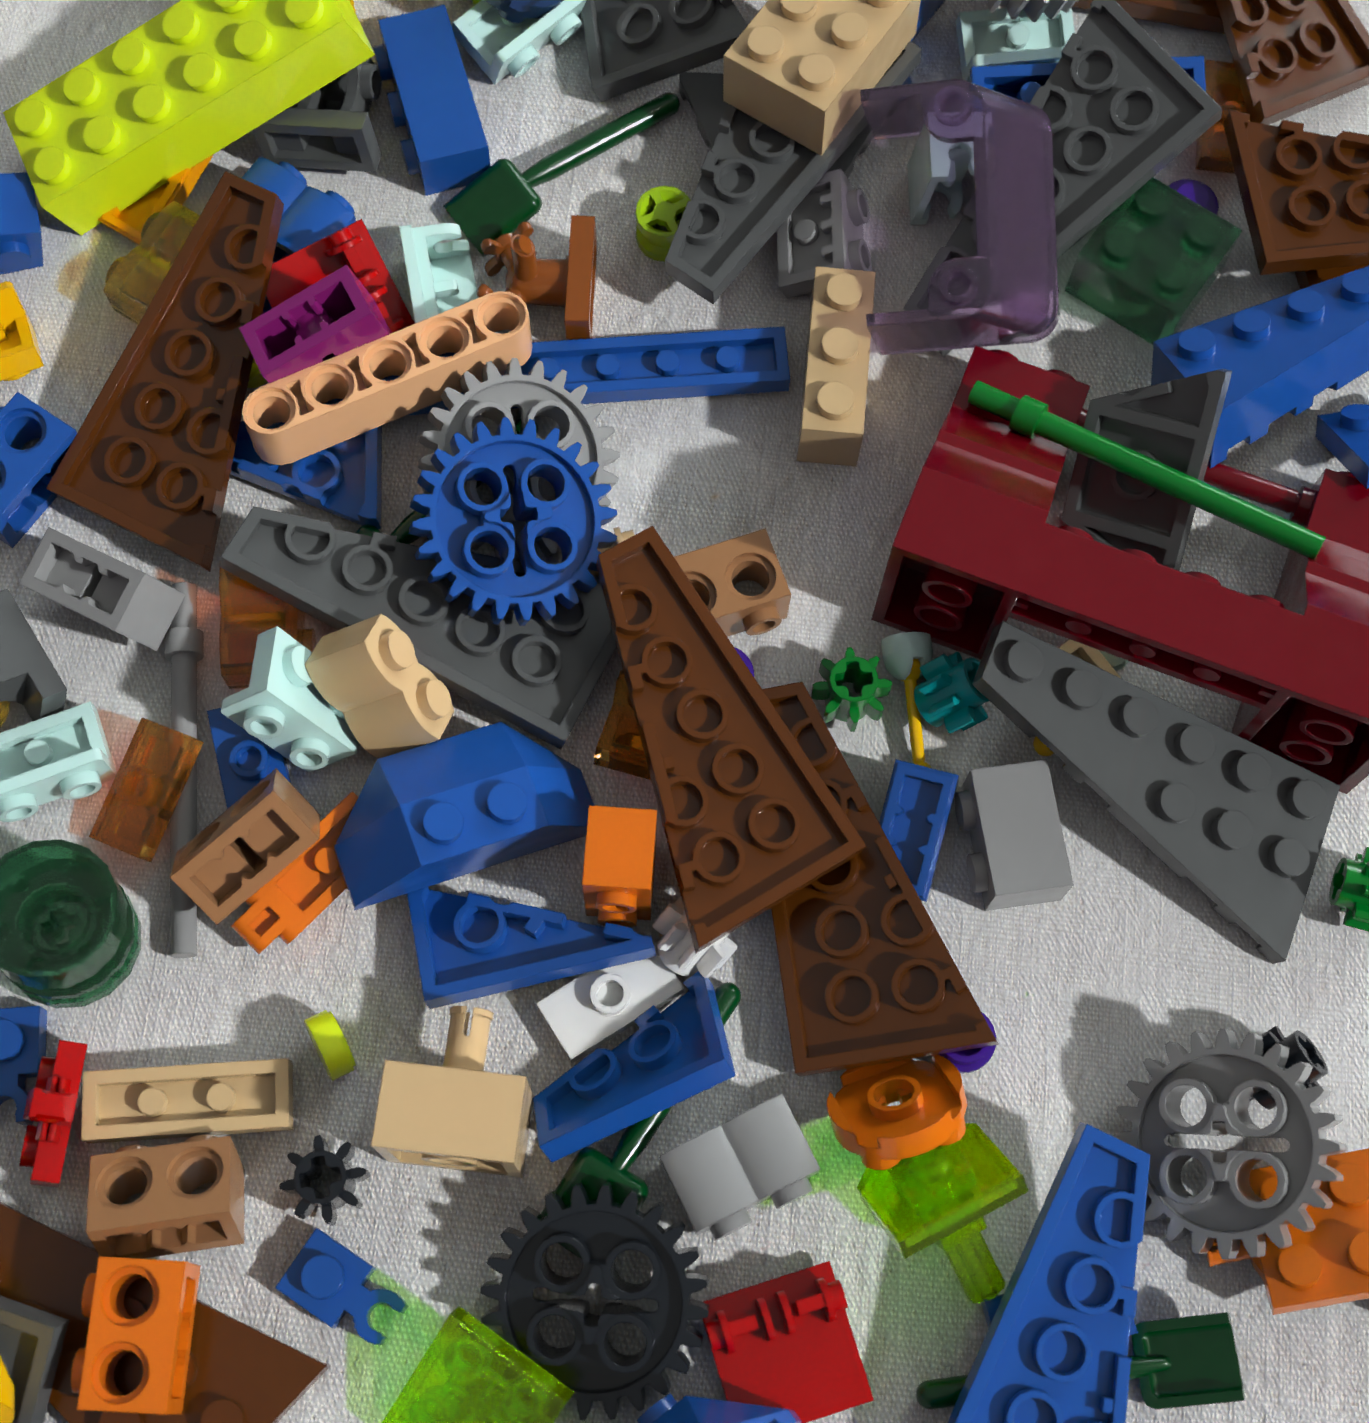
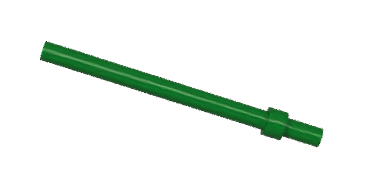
M979 380L974 384L969 394V404L1009 421V429L1031 439L1036 435L1042 436L1307 558L1315 560L1326 539L1323 535L1048 412V404L1026 394L1019 399Z

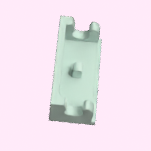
M928 114L907 164L910 225L927 224L931 208L929 201L934 192H941L947 196L949 200L947 208L949 217L953 219L957 216L962 206V180L967 169L969 168L970 174L975 176L984 161L983 136L989 126L988 114Z
M441 223L412 228L411 225L399 227L415 324L478 298L468 240H454L461 238L460 226L458 224ZM442 240H451L446 243H437Z

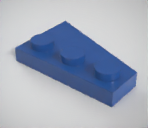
M697 971L683 982L688 992L660 1013L653 1005L637 1017L634 1021L640 1029L611 1051L607 1048H597L533 1097L538 1144L552 1163L736 1076L714 986L709 978H704Z

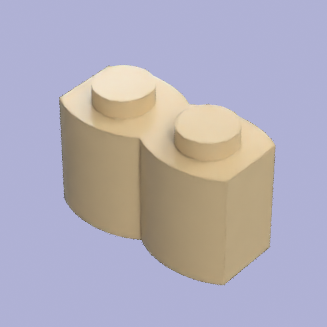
M383 614L322 636L305 663L307 672L316 689L331 706L343 712L354 737L368 753L377 759L440 740L454 713L451 696L447 687L430 670L418 663L413 643L408 635Z

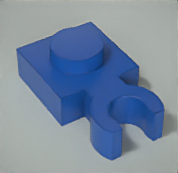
M41 1006L0 1008V1105L7 1100L13 1099L16 1103V1122L24 1126L32 1125L34 1122L23 1119L29 1093L26 1090V1078H36L38 1076L41 1058L46 1056L47 1010Z
M318 1228L314 1230L275 1287L331 1328L336 1329L346 1312L353 1316L354 1326L360 1337L369 1343L383 1345L387 1337L375 1330L371 1325L370 1316L373 1309L380 1304H388L392 1309L404 1314L408 1308L405 1300L393 1291L387 1289L371 1291L367 1288L365 1284L376 1268Z

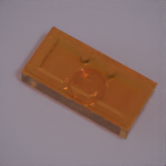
M141 718L89 837L137 858L152 862L204 742Z

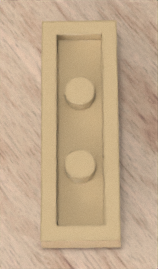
M289 1058L83 1071L81 1141L88 1144L183 1138L197 1135L213 1136L293 1130V1062Z

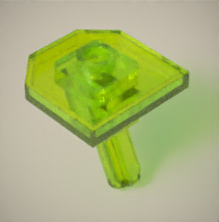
M965 1123V1135L954 1144L938 1146L926 1153L901 1159L897 1165L890 1169L873 1170L866 1167L857 1189L864 1205L905 1259L934 1243L945 1251L968 1300L976 1304L984 1302V1299L989 1301L995 1298L1005 1288V1281L981 1234V1231L987 1228L983 1216L1029 1191L1020 1171L976 1123Z

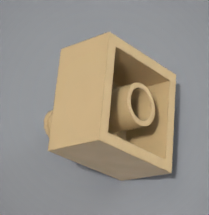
M452 1006L449 1011L450 1022L443 1067L385 1060L371 1147L388 1162L523 1178L534 1097L526 1076L484 1072L490 1024L494 1013L486 1009L473 1007L470 1034L467 1036L470 1012H467V1006Z

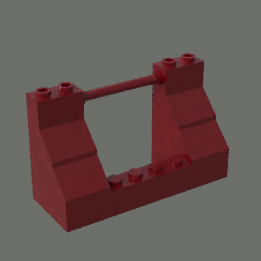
M975 345L953 404L922 468L895 537L871 620L904 632L928 633L931 635V642L981 660L993 628L1002 621L1007 622L1010 617L1238 700L1241 703L1231 733L1340 785L1339 791L1342 793H1349L1369 775V488L1366 489L1350 472H1336L1327 468L1312 488L1302 486L1298 492V490L1221 463L1211 469L1207 466L1203 482L1286 513L1291 512L1290 521L1296 522L1298 525L1326 537L1315 560L1289 549L1274 598L1258 594L1248 596L1221 586L1217 579L1208 574L1194 571L1184 573L1157 563L1153 556L1141 550H1120L1095 541L1089 533L1072 526L1056 527L1047 524L1046 520L1068 448L1039 435L1031 439L1009 429V421L969 404L968 397L974 384L979 380L1019 399L1026 394L1049 405L1048 412L1084 428L1088 410L1083 409L1090 385L1076 381L1073 376L1064 371L1044 370L1019 361L1009 352L997 349L987 350Z

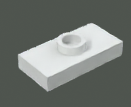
M657 951L656 957L584 973L536 1003L538 1010L571 1063H574L635 1024L634 1020L653 1005L659 1009L684 993L683 985L675 973L660 960Z

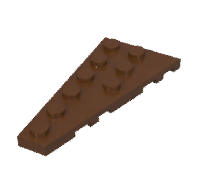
M227 171L221 177L46 488L56 496L208 572L211 571L242 417V408L253 362V356L239 328L262 315L284 204L277 194Z
M803 682L762 689L866 844L865 849L859 855L771 908L795 1074L802 1077L999 1045Z

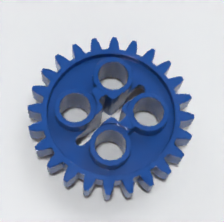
M503 417L497 427L495 436L491 435L482 421L478 422L472 431V444L460 433H455L449 442L454 456L437 449L430 461L439 473L422 470L417 480V483L430 494L414 495L410 502L411 509L426 515L424 518L413 521L409 527V534L428 538V542L424 543L416 551L415 558L416 560L435 559L437 565L428 576V582L433 583L448 578L452 585L447 592L445 600L449 603L457 599L461 594H466L470 597L467 615L471 617L480 610L483 604L491 606L493 624L498 625L505 617L508 609H513L519 626H525L530 621L532 607H536L541 617L548 621L556 615L555 599L562 606L570 610L579 602L574 587L589 593L598 584L588 569L598 571L596 563L601 552L597 549L609 548L617 540L615 534L601 528V525L611 522L617 516L616 509L599 506V501L612 488L610 484L592 485L589 479L595 473L599 464L597 461L579 466L575 461L582 446L579 442L572 444L565 451L557 447L560 429L556 427L547 435L545 440L536 438L535 420L529 419L520 434H514L508 417ZM506 467L511 468L514 473L513 516L516 521L526 522V525L517 535L516 539L519 559L525 572L522 577L517 576L513 568L515 555L513 524L501 521L511 506V495L506 476L503 473V469ZM542 477L549 481L554 487L555 500L547 502L535 498L529 491L527 485L528 478ZM478 480L487 484L492 490L494 502L488 505H479L472 502L465 494L464 483ZM548 538L556 542L562 552V562L559 564H548L542 561L534 548L535 539ZM487 542L493 545L499 552L500 566L491 569L478 565L472 558L471 544Z

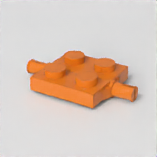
M1369 1148L1327 1156L1326 1165L1339 1171L1344 1175L1343 1181L1321 1182L1319 1189L1334 1204L1330 1209L1308 1205L1306 1211L1316 1226L1313 1231L1304 1232L1289 1223L1287 1226L1291 1234L1292 1246L1280 1249L1265 1235V1256L1251 1258L1241 1240L1235 1259H1221L1217 1239H1215L1206 1256L1209 1267L1250 1259L1252 1266L1264 1282L1272 1315L1369 1299ZM1272 1166L1252 1169L1250 1171L1249 1183L1254 1194L1262 1200H1267L1276 1191L1278 1179Z

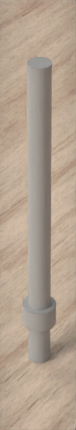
M177 582L171 586L184 593L185 597L171 623V629H168L165 634V659L171 661L170 876L176 852L197 835V662L204 657L203 631L197 629V585L190 582ZM170 878V957L192 958L197 956V904Z

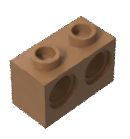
M766 528L674 557L727 637L746 631L747 635L763 634L780 625L782 619L787 618L791 592ZM750 580L759 583L765 591L756 596H746L739 593L734 586L741 581Z
M276 768L176 852L170 878L218 925L319 840L320 814Z
M197 1135L186 1139L182 1143L155 1147L128 1145L117 1149L113 1153L90 1156L86 1234L100 1257L144 1259L244 1244V1167L231 1136ZM206 1183H213V1185L206 1191L199 1194H192V1192L199 1186ZM143 1193L134 1202L122 1205L130 1196Z

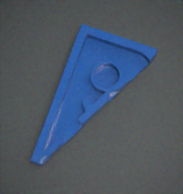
M240 422L231 475L359 525L369 524L382 529V426L286 465H273L265 462L258 456L245 422ZM285 422L274 423L266 429L278 428L285 424Z
M429 887L407 893L423 996L429 1009L657 956L652 936L638 934L630 927L607 922L605 927L567 919L565 913L514 902L501 905L494 902L490 897L468 893L467 897L430 890Z

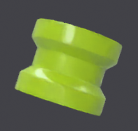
M659 186L651 188L638 200L635 212L637 223L636 241L639 249L645 256L655 261L665 262L687 203L691 201L685 192L675 187ZM656 224L666 227L668 231L656 229Z

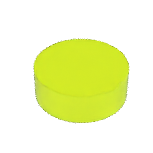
M325 1009L305 1019L306 1029L330 1079L334 1081L354 1071L356 1066L355 1060L332 1012H327Z

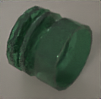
M62 839L32 841L6 853L0 858L1 972L30 1000L53 1008L84 1007L110 995L130 975L141 951V922L132 901L119 885L108 865L89 848ZM74 925L75 927L69 930L68 933L69 941L59 944L58 942L65 939V928Z

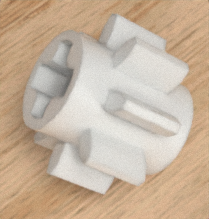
M681 896L674 904L669 903L652 923V927L663 934L656 944V951L660 960L671 971L681 976L690 977L699 971L704 978H709L716 968L720 969L738 948L732 940L727 938L729 935L727 934L700 952L695 953Z

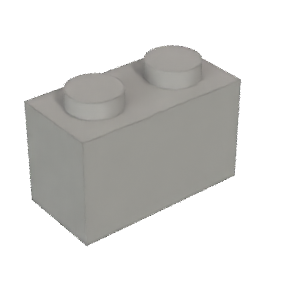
M1047 759L971 769L961 787V792L955 793L954 801L959 828L961 831L969 830L974 854H968L966 860L968 880L972 892L982 893L985 911L1061 901L1074 884Z

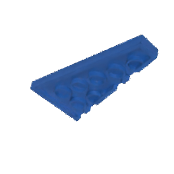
M1079 1122L947 1423H1126L1131 1369L1128 1346L1131 1318L1136 1316L1138 1290L1134 1289L1138 1244L1143 1240L1150 1154L1093 1126Z

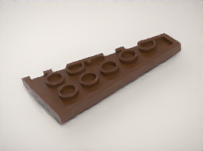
M1216 0L1247 112L1250 114V122L1269 125L1369 85V33L1348 0Z
M1229 110L1223 125L1260 275L1369 264V135L1342 131L1336 137L1304 131V123L1282 120L1278 127L1250 122V114Z
M651 526L599 554L596 566L695 953H698L859 855L865 849L866 844L655 528Z
M0 1202V1296L69 1320L49 1398L51 1405L68 1423H277L331 1366L197 1299L182 1414L162 1415L77 1410L79 1394L72 1392L71 1372L77 1350L79 1348H86L90 1318L84 1317L82 1313V1294L87 1276L97 1271L99 1255L95 1249L83 1244V1242ZM143 1277L135 1280L127 1288L124 1296V1306L127 1313L133 1319L145 1314L153 1301V1288L150 1282ZM133 1352L125 1354L118 1361L114 1370V1381L117 1388L126 1395L130 1394L139 1386L143 1377L142 1362Z

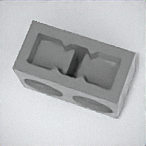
M50 527L47 528L19 582L20 585L155 651L158 650L185 597L184 593L156 578Z

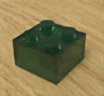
M1152 177L1102 221L1078 253L1065 292L1153 345L1154 341L1176 334L1224 268L1243 230Z

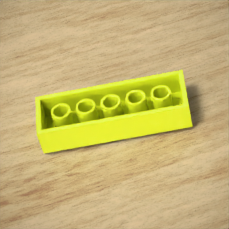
M180 0L12 106L3 114L41 207L78 234L83 235L101 224L98 219L106 212L115 207L122 211L166 184L168 178L202 162L373 57L375 53L349 0Z

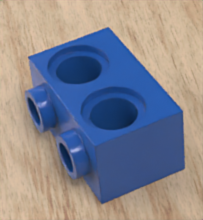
M19 392L5 406L0 407V540L11 548H14L57 498L55 494L46 488L77 435L74 428ZM40 439L33 447L21 450L28 441Z

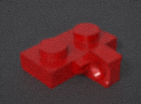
M59 1040L56 1058L42 1056L36 1086L29 1090L23 1119L38 1122V1126L27 1125L19 1166L33 1168L30 1181L32 1185L59 1187L88 1044Z

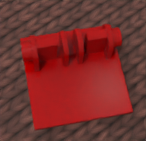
M362 219L272 263L266 293L272 308L341 267L348 265L374 298L391 333L415 324Z
M830 1261L703 1301L710 1305L708 1317L702 1320L726 1401L794 1410L802 1423L874 1401L845 1308H848L846 1297L840 1281L835 1280Z

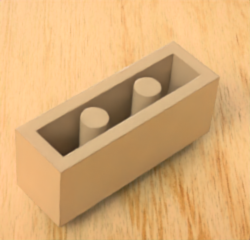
M819 266L815 268L810 302L797 461L857 466L864 435L876 272Z

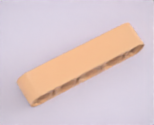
M498 291L489 293L259 387L249 394L242 408L243 419L255 452L262 460L269 464H290L442 401L441 395L447 387L455 389L460 393L463 392L460 378L467 371L482 383V369L487 362L492 361L501 376L505 374L507 365L512 358H517L520 366H523L530 358L532 352L530 319L527 305L519 296L511 292ZM500 330H511L510 332L503 334L495 333ZM448 352L456 353L449 357H439L441 354ZM388 376H400L390 381L382 380ZM333 399H343L342 401L336 404H325ZM285 422V424L278 428L266 429L274 423Z

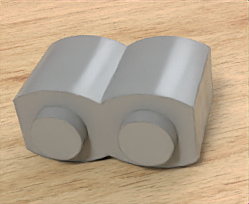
M783 1094L765 1101L659 1156L696 1236L710 1230L715 1241L750 1224L752 1220L747 1212L750 1208L772 1198L776 1209H779L812 1192L813 1188L808 1179L820 1171V1167Z

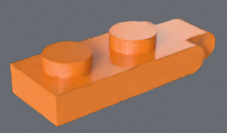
M353 791L320 821L319 840L247 899L245 903L250 908L231 925L258 954L278 936L288 945L347 888L334 846L358 799V796Z

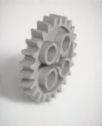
M512 358L507 365L504 376L500 375L492 361L487 362L482 369V383L469 371L463 373L460 378V385L464 395L455 389L447 387L443 391L441 399L449 411L432 407L427 416V419L439 431H423L419 439V443L435 451L440 449L454 456L449 444L452 436L458 432L472 444L473 430L471 425L472 420L475 418H489L498 426L503 417H508L514 434H516L515 423L510 411L511 407L515 406L521 411L522 423L519 434L529 419L534 420L538 416L550 417L555 420L560 428L561 436L557 444L558 448L565 451L572 444L579 442L582 446L575 459L579 466L594 461L598 462L599 467L589 479L592 485L610 484L612 488L618 483L617 476L603 470L604 466L615 462L620 457L618 451L602 447V442L608 439L615 432V429L610 426L596 427L594 420L602 412L604 406L597 404L585 408L580 402L585 396L588 387L583 384L571 393L564 389L567 371L563 369L552 381L544 379L543 361L539 360L528 375H523L518 359ZM433 454L420 458L417 463L419 469L439 473L430 461ZM506 467L503 469V473L506 476L511 495V506L501 521L513 524L515 532L514 542L517 548V535L524 528L526 522L516 521L513 516L514 473L511 468ZM539 477L528 478L527 485L531 494L541 501H547L539 493ZM477 480L464 483L465 494L472 502L479 505H488L477 494ZM422 488L424 494H430ZM606 496L599 501V506L609 507L611 501ZM548 538L535 539V543L538 544L546 557H550L556 552V542ZM485 542L473 543L471 549L476 551ZM494 547L495 557L500 558L499 552Z
M1219 1029L1215 1048H1213L1211 1041L1205 1033L1192 1032L1190 1039L1191 1053H1188L1179 1043L1169 1041L1165 1044L1170 1063L1165 1065L1158 1060L1146 1058L1143 1063L1152 1077L1150 1083L1131 1080L1127 1083L1132 1093L1140 1099L1137 1107L1118 1106L1116 1111L1133 1123L1132 1131L1121 1132L1113 1135V1137L1150 1154L1147 1197L1149 1196L1153 1201L1145 1212V1220L1147 1222H1157L1168 1216L1170 1222L1167 1227L1166 1239L1169 1241H1180L1192 1231V1252L1196 1254L1207 1253L1212 1247L1214 1240L1217 1239L1221 1259H1235L1241 1240L1251 1258L1265 1256V1235L1280 1249L1292 1246L1291 1234L1287 1225L1291 1223L1294 1227L1304 1232L1313 1231L1316 1226L1306 1211L1308 1205L1330 1209L1334 1204L1319 1189L1321 1182L1343 1181L1344 1175L1339 1171L1326 1165L1327 1155L1347 1151V1145L1338 1141L1328 1140L1325 1131L1342 1122V1116L1320 1113L1317 1107L1331 1093L1329 1087L1314 1086L1306 1088L1303 1085L1313 1069L1309 1063L1301 1061L1286 1069L1285 1065L1289 1055V1048L1285 1045L1277 1043L1263 1056V1037L1258 1034L1249 1032L1244 1038L1240 1049H1238L1237 1038L1232 1030ZM1192 1088H1197L1205 1098L1206 1111L1201 1121L1192 1126L1182 1116L1180 1105L1185 1093ZM1260 1090H1267L1275 1099L1277 1106L1276 1117L1270 1125L1260 1129L1249 1116V1101L1255 1093ZM1172 1134L1210 1136L1230 1134L1243 1137L1285 1138L1288 1140L1290 1147L1286 1152L1244 1150L1227 1152L1216 1149L1174 1148L1169 1145L1168 1138ZM1192 1157H1195L1202 1163L1207 1175L1204 1189L1196 1196L1187 1192L1181 1181L1182 1167ZM1261 1160H1265L1272 1165L1278 1179L1276 1191L1267 1200H1262L1256 1196L1249 1183L1251 1169Z

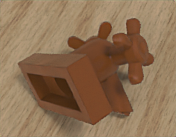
M571 215L569 255L565 259H536L535 245L529 239L534 229L526 221L520 223L514 233H505L496 240L487 238L481 242V249L484 254L494 255L485 264L487 275L489 277L495 276L504 265L507 269L505 278L506 290L504 292H511L519 296L528 305L564 307L566 340L592 338L597 265L595 216ZM481 284L477 289L478 298L493 293L492 289L485 284Z

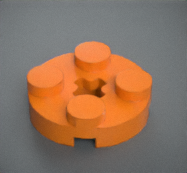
M932 1055L933 1063L924 1060L907 1059L847 1069L840 1076L843 1087L836 1093L835 1098L831 1091L827 1098V1110L837 1141L849 1152L860 1155L862 1163L867 1168L873 1170L890 1169L897 1165L901 1159L914 1157L933 1150L938 1146L951 1145L959 1141L966 1132L964 1116L967 1109V1099L961 1075L951 1061L940 1055ZM897 1101H899V1102L901 1103L900 1105H896V1106H887V1105H889V1104H891V1103H893V1102H897Z

